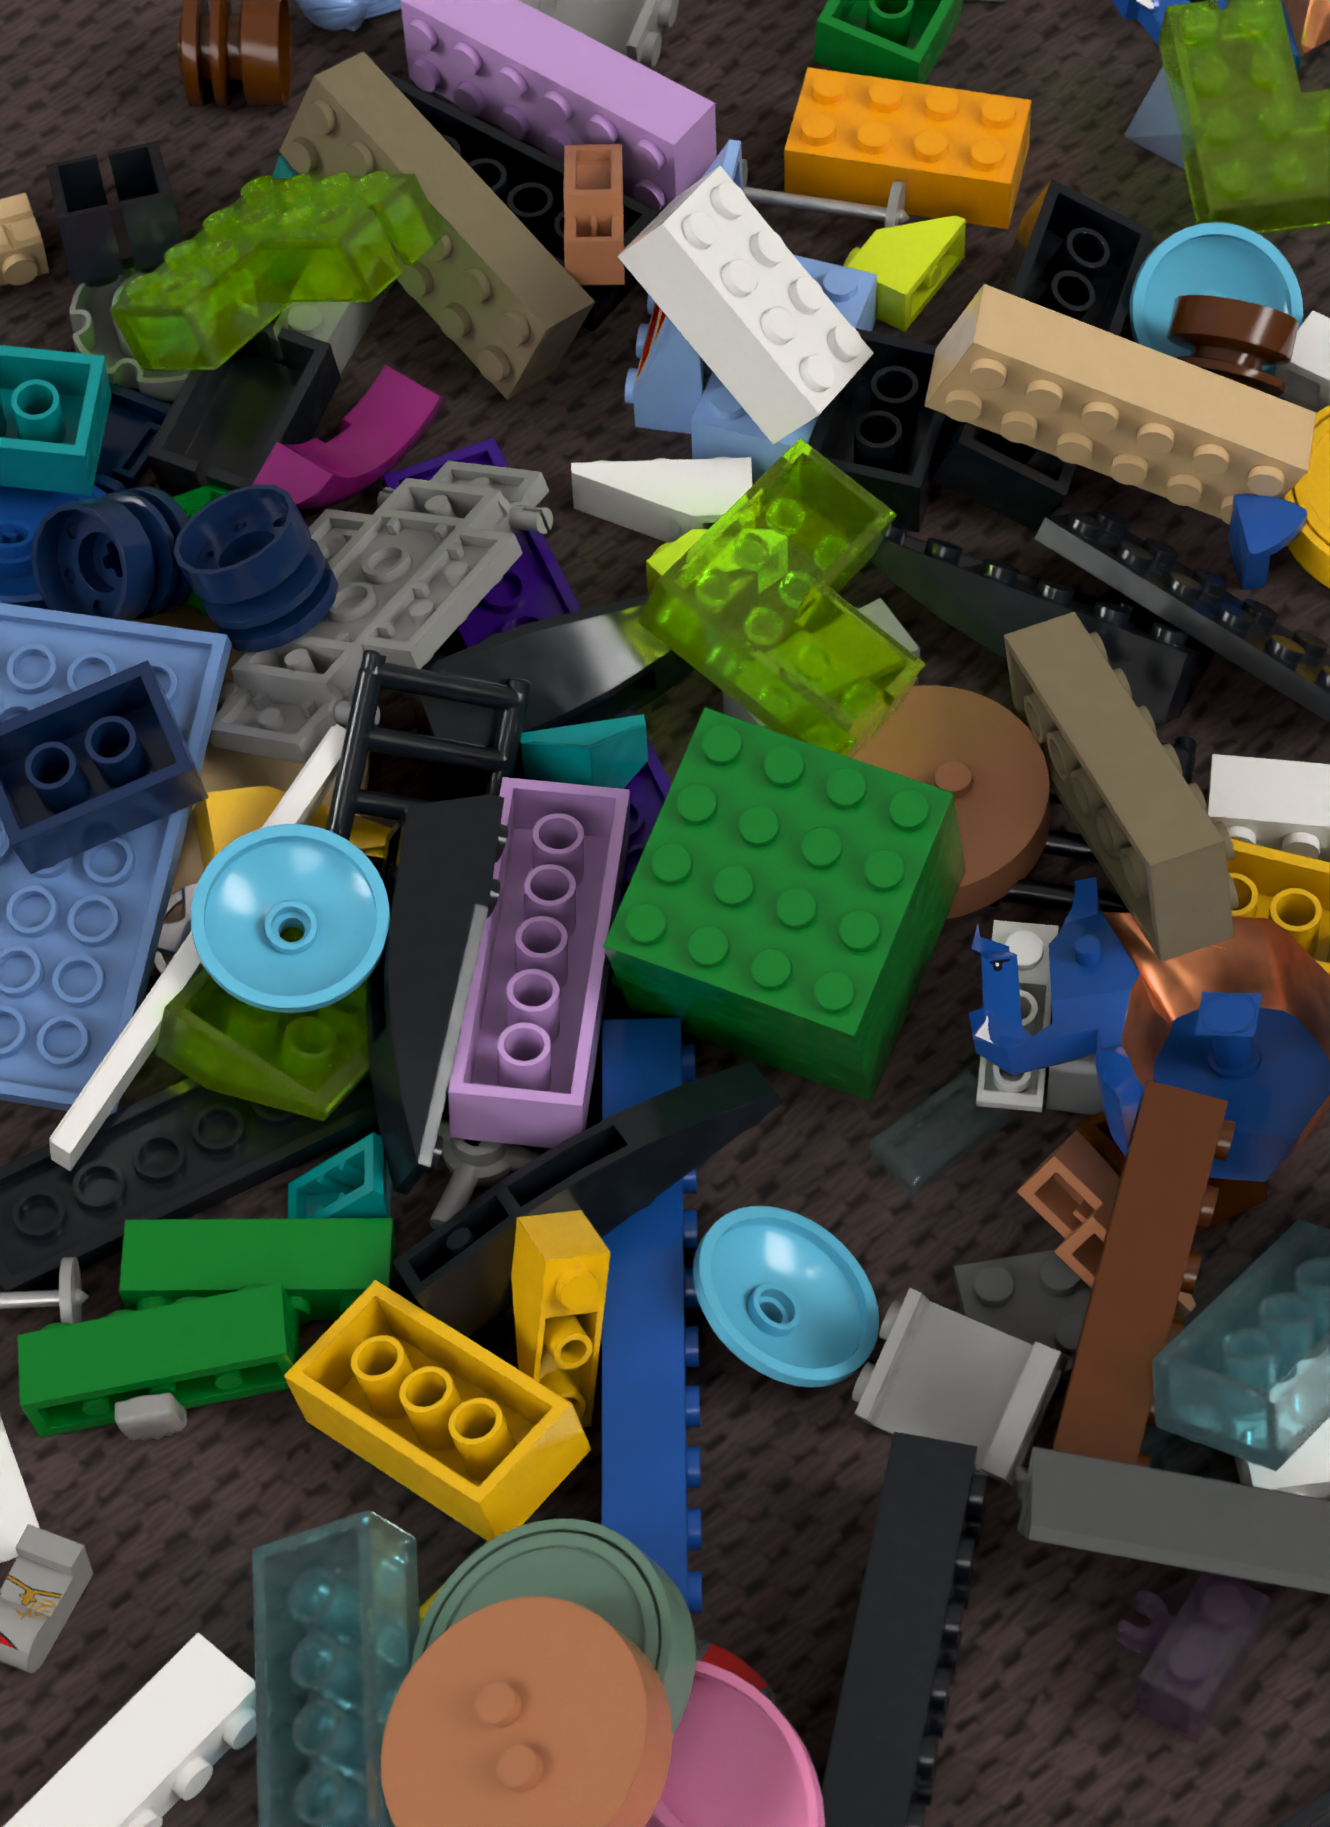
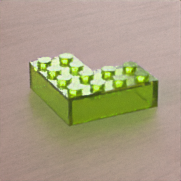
M1217 0L1166 6L1158 41L1168 88L1182 131L1181 151L1196 223H1230L1245 227L1258 234L1329 225L1330 89L1301 93L1281 0H1228L1226 8L1220 10Z
M377 171L364 176H349L346 172H340L329 177L310 178L309 174H300L287 179H273L272 176L265 175L243 186L240 191L242 196L230 207L220 209L209 215L202 223L204 229L195 237L169 249L164 255L166 261L154 272L142 275L129 283L125 289L127 295L112 306L109 311L141 369L216 370L292 302H370L404 272L390 243H393L403 265H412L445 234L415 174L388 175L386 171Z
M801 438L657 580L637 621L773 731L850 758L856 755L865 745L869 736L872 737L903 704L926 665L837 594L874 556L897 514Z

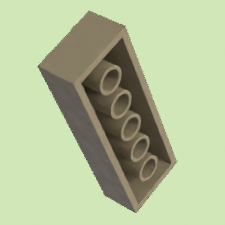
M364 51L313 76L279 150L289 161L292 168L303 176L325 200L328 207L364 242L367 250L379 259L401 283L404 290L423 307L441 327L444 334L455 342L477 366L481 374L507 400L554 373L595 301Z
M1075 612L1005 634L1004 640L1014 714L1023 721L1038 741L1046 759L1050 785L1159 961L1164 962L1233 938L1232 909L1239 906V899L1236 887L1227 868V861L1234 859V848L1228 830L1222 822L1213 823L1208 816L1206 801L1200 787L1195 782L1187 784L1183 778L1181 765L1173 746L1170 743L1162 745L1157 738L1155 724L1149 710L1145 705L1137 707L1132 700L1128 680L1122 669L1117 668L1113 670L1109 665L1107 653L1097 632L1088 633Z

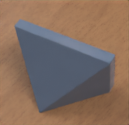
M1172 50L1127 128L1125 137L1187 171L1200 170L1203 131L1183 50Z

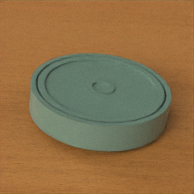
M549 1519L519 1526L487 1542L470 1555L447 1579L434 1598L418 1633L411 1668L423 1652L442 1633L464 1617L486 1606L504 1600L532 1596L553 1597L570 1601L599 1615L628 1637L648 1657L665 1688L670 1706L673 1737L687 1707L694 1681L696 1643L691 1615L683 1595L668 1573L631 1541L616 1531L600 1524L577 1519Z

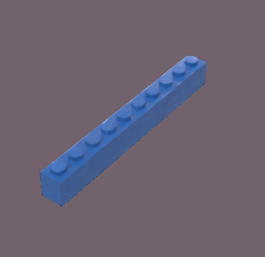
M681 1018L602 1020V1121L620 1111L681 1086L683 1083L696 1080L695 1043L682 1044ZM695 1169L657 1196L649 1206L637 1211L602 1237V1241L611 1252L602 1324V1526L616 1531L659 1564L676 1583L685 1599L690 1614L703 1613L702 1571H688V1550H702L701 1508H688L687 1488H701L700 1446H687V1427H700L699 1385L686 1386V1367H699L698 1326H686L685 1308H699V1301L694 1286L693 1268H685V1250H697L698 1248L697 1210H684V1194L697 1193V1169Z

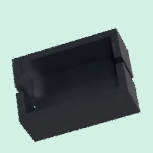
M158 141L108 151L121 208L113 211L109 210L96 154L46 165L57 223L72 285L84 283L88 287L105 286L118 280L119 275L124 274L126 269L135 268L136 271L142 270V273L149 275L160 274L173 269L176 266V262L187 260L175 202Z
M223 307L146 454L159 488L180 495L208 484L230 491L247 487L254 483L276 442L294 445L310 441L341 381L331 344L283 327L276 338L272 323ZM283 356L287 366L281 365Z

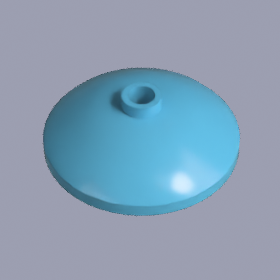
M1212 222L1197 224L1163 240L1153 249L1141 265L1130 296L1129 315L1134 341L1172 357L1191 356V351L1172 343L1167 338L1174 302L1178 296L1209 295L1255 303L1279 310L1294 317L1299 322L1298 329L1303 324L1301 290L1286 258L1263 236L1245 227L1230 223ZM1277 365L1262 366L1261 370L1275 376Z
M303 824L267 826L249 832L232 841L205 868L196 886L191 906V930L194 945L204 968L213 980L227 993L250 1006L282 1013H298L323 1008L343 999L356 990L370 976L382 957L390 920L389 901L384 883L369 858L353 843L342 836L319 827ZM290 927L298 928L304 933L302 938L295 942L283 940L280 934L283 930Z
M750 1206L725 1214L703 1236L696 1250L693 1264L694 1286L700 1307L721 1342L749 1367L786 1384L801 1387H823L836 1384L850 1377L869 1358L875 1347L879 1332V1312L874 1291L864 1270L852 1253L822 1226L789 1210L770 1206Z

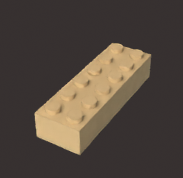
M983 284L936 347L925 401V407L944 413L953 420L973 424L1002 435L1011 442L1023 443L1057 456L1066 463L1081 465L1112 477L1119 483L1133 485L1165 497L1174 504L1202 511L1222 519L1229 525L1232 516L1233 498L1236 494H1256L1283 499L1308 472L1316 412L986 284Z

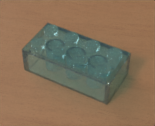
M1298 1219L1153 1358L1156 1427L1247 1460L1253 1464L1277 1471L1330 1417L1329 1229Z

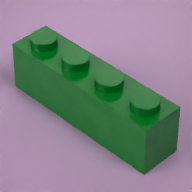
M393 1218L125 1220L119 1284L124 1310L140 1311L170 1305L183 1297L196 1296L205 1298L235 1292L248 1284L263 1283L270 1285L281 1282L298 1314L299 1326L307 1324L310 1320H337L375 1280L396 1292L397 1268L393 1261L397 1259L398 1248Z
M281 1282L270 1285L253 1283L245 1285L235 1292L205 1298L196 1296L183 1297L170 1305L140 1311L118 1310L104 1318L74 1324L53 1323L39 1331L19 1334L17 1336L20 1407L40 1438L116 1423L115 1402L126 1401L139 1396L170 1392L184 1409L290 1389L284 1374L302 1357L298 1314Z

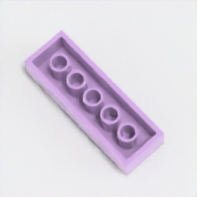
M401 0L409 79L413 80L420 89L441 95L457 104L463 112L471 116L478 115L500 127L504 133L517 140L522 139L545 151L548 156L564 163V145L622 144L623 194L658 213H661L674 198L702 179L717 158L714 102L520 0Z
M502 777L499 795L504 797L501 824L508 826V837L504 851L494 866L493 879L500 881L499 897L492 914L485 920L448 1090L450 1138L553 1148L586 1129L610 969V961L603 945L619 909L629 842L630 790Z

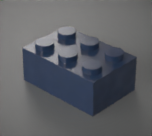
M148 660L0 723V818L11 846L30 874L209 798L165 691Z

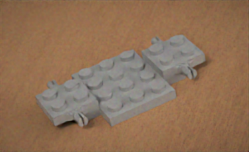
M447 461L429 481L406 478L396 489L384 487V492L380 491L378 494V509L373 515L326 509L308 529L312 535L311 539L315 540L319 545L339 584L335 602L325 617L303 636L281 647L261 652H246L231 668L233 681L223 680L218 704H223V706L214 716L209 740L212 747L306 764L331 726L335 727L336 724L341 727L347 726L358 670L361 667L365 650H375L381 655L387 656L385 661L387 663L421 669L432 659L434 653L456 628L468 618L471 611L493 586L501 581L503 575L523 554L513 532L524 530L546 534L548 533L547 529H551L553 524L551 510L547 507H536L549 492L542 472ZM378 706L374 721L376 726L379 724L381 714Z

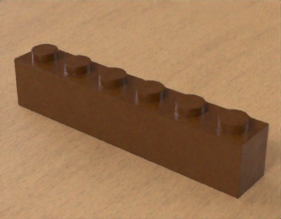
M1147 1080L1143 1087L1050 1449L1149 1467L1151 1455L1140 1453L1139 1450L1145 1427L1158 1428L1163 1414L1168 1388L1156 1384L1163 1358L1175 1361L1180 1347L1185 1321L1173 1317L1179 1293L1192 1294L1197 1280L1202 1254L1191 1252L1190 1250L1196 1226L1209 1228L1214 1213L1219 1188L1209 1186L1207 1183L1213 1159L1224 1162L1227 1159L1236 1124L1234 1121L1224 1119L1228 1101Z

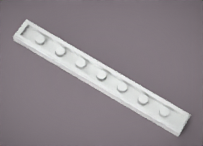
M338 724L335 727L331 726L262 828L279 824L307 825L335 784L346 733L345 728ZM192 931L50 1136L51 1160L67 1170H72L207 972L197 954Z

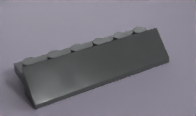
M1036 1446L1032 1448L1029 1468L1016 1466L1011 1494L1022 1501L1017 1531L1028 1540L1330 1594V1500Z

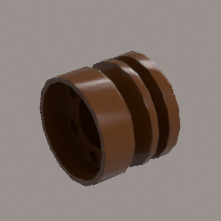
M184 0L182 17L178 26L177 43L179 69L184 80L189 106H207L211 81L217 106H229L234 90V81H242L243 92L248 106H287L292 74V34L288 0H242L240 14H233L231 0H212L211 13L209 12L208 0Z
M1183 295L1175 299L1167 338L1172 343L1191 351V356H1177L1174 358L1272 396H1281L1285 391L1286 384L1280 378L1261 369L1262 366L1283 365L1291 361L1299 322L1286 313L1255 303L1209 295Z

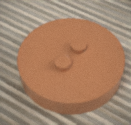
M939 685L909 686L885 691L866 698L843 711L819 733L812 743L815 746L954 793L966 871L946 919L975 912L1004 897L1012 886L1029 874L1044 850L1051 826L1050 783L1045 756L1035 736L1022 720L1001 704L983 695L964 689Z
M532 1596L504 1600L479 1609L452 1625L423 1652L407 1674L394 1699L387 1718L381 1750L382 1788L395 1827H645L661 1797L671 1761L672 1719L665 1688L654 1666L642 1650L599 1615L583 1606L553 1597Z

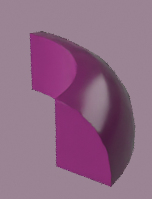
M384 365L366 394L343 418L341 434L327 443L317 438L294 445L276 442L252 485H276L290 493L299 511L329 507L341 503L369 487L394 467L423 435L441 409L445 399L389 366Z

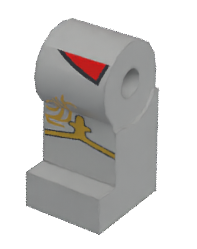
M28 1524L15 1547L18 1557L0 1589V1662L28 1673H34L43 1664L90 1581L93 1571L84 1545Z

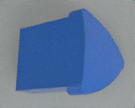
M1236 494L1232 504L1228 546L1241 590L1265 587L1270 555L1277 553L1287 546L1300 533L1306 524L1307 511L1292 502L1278 497Z

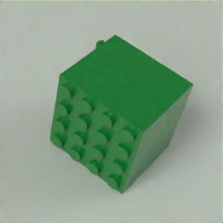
M705 707L603 947L614 970L610 982L622 990L632 1016L640 1019L681 1018V1032L684 1035L872 1102L966 871L954 793Z

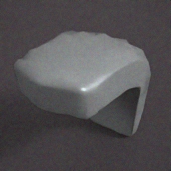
M170 1392L158 1395H145L126 1401L115 1402V1421L122 1433L130 1440H159L164 1436H171L176 1432H181L186 1427L187 1411Z

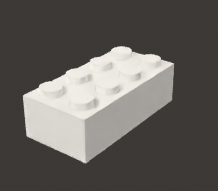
M720 165L674 198L617 256L772 444L780 441L820 415L874 354L863 341L858 331L845 319L823 292L818 282L809 275L784 244L782 238L773 231L746 198L742 189L733 182Z

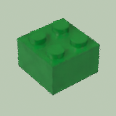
M828 0L816 22L813 61L843 73L925 84L960 21L963 0Z

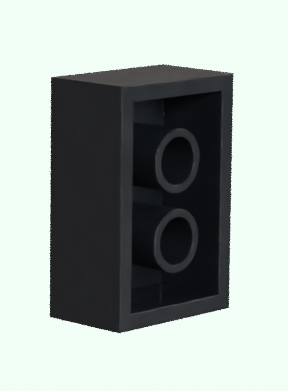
M855 328L874 354L821 413L803 461L804 507L872 522L873 517L884 518L906 526L908 531L919 533L937 484L930 477L951 418L946 414L925 407L937 346Z

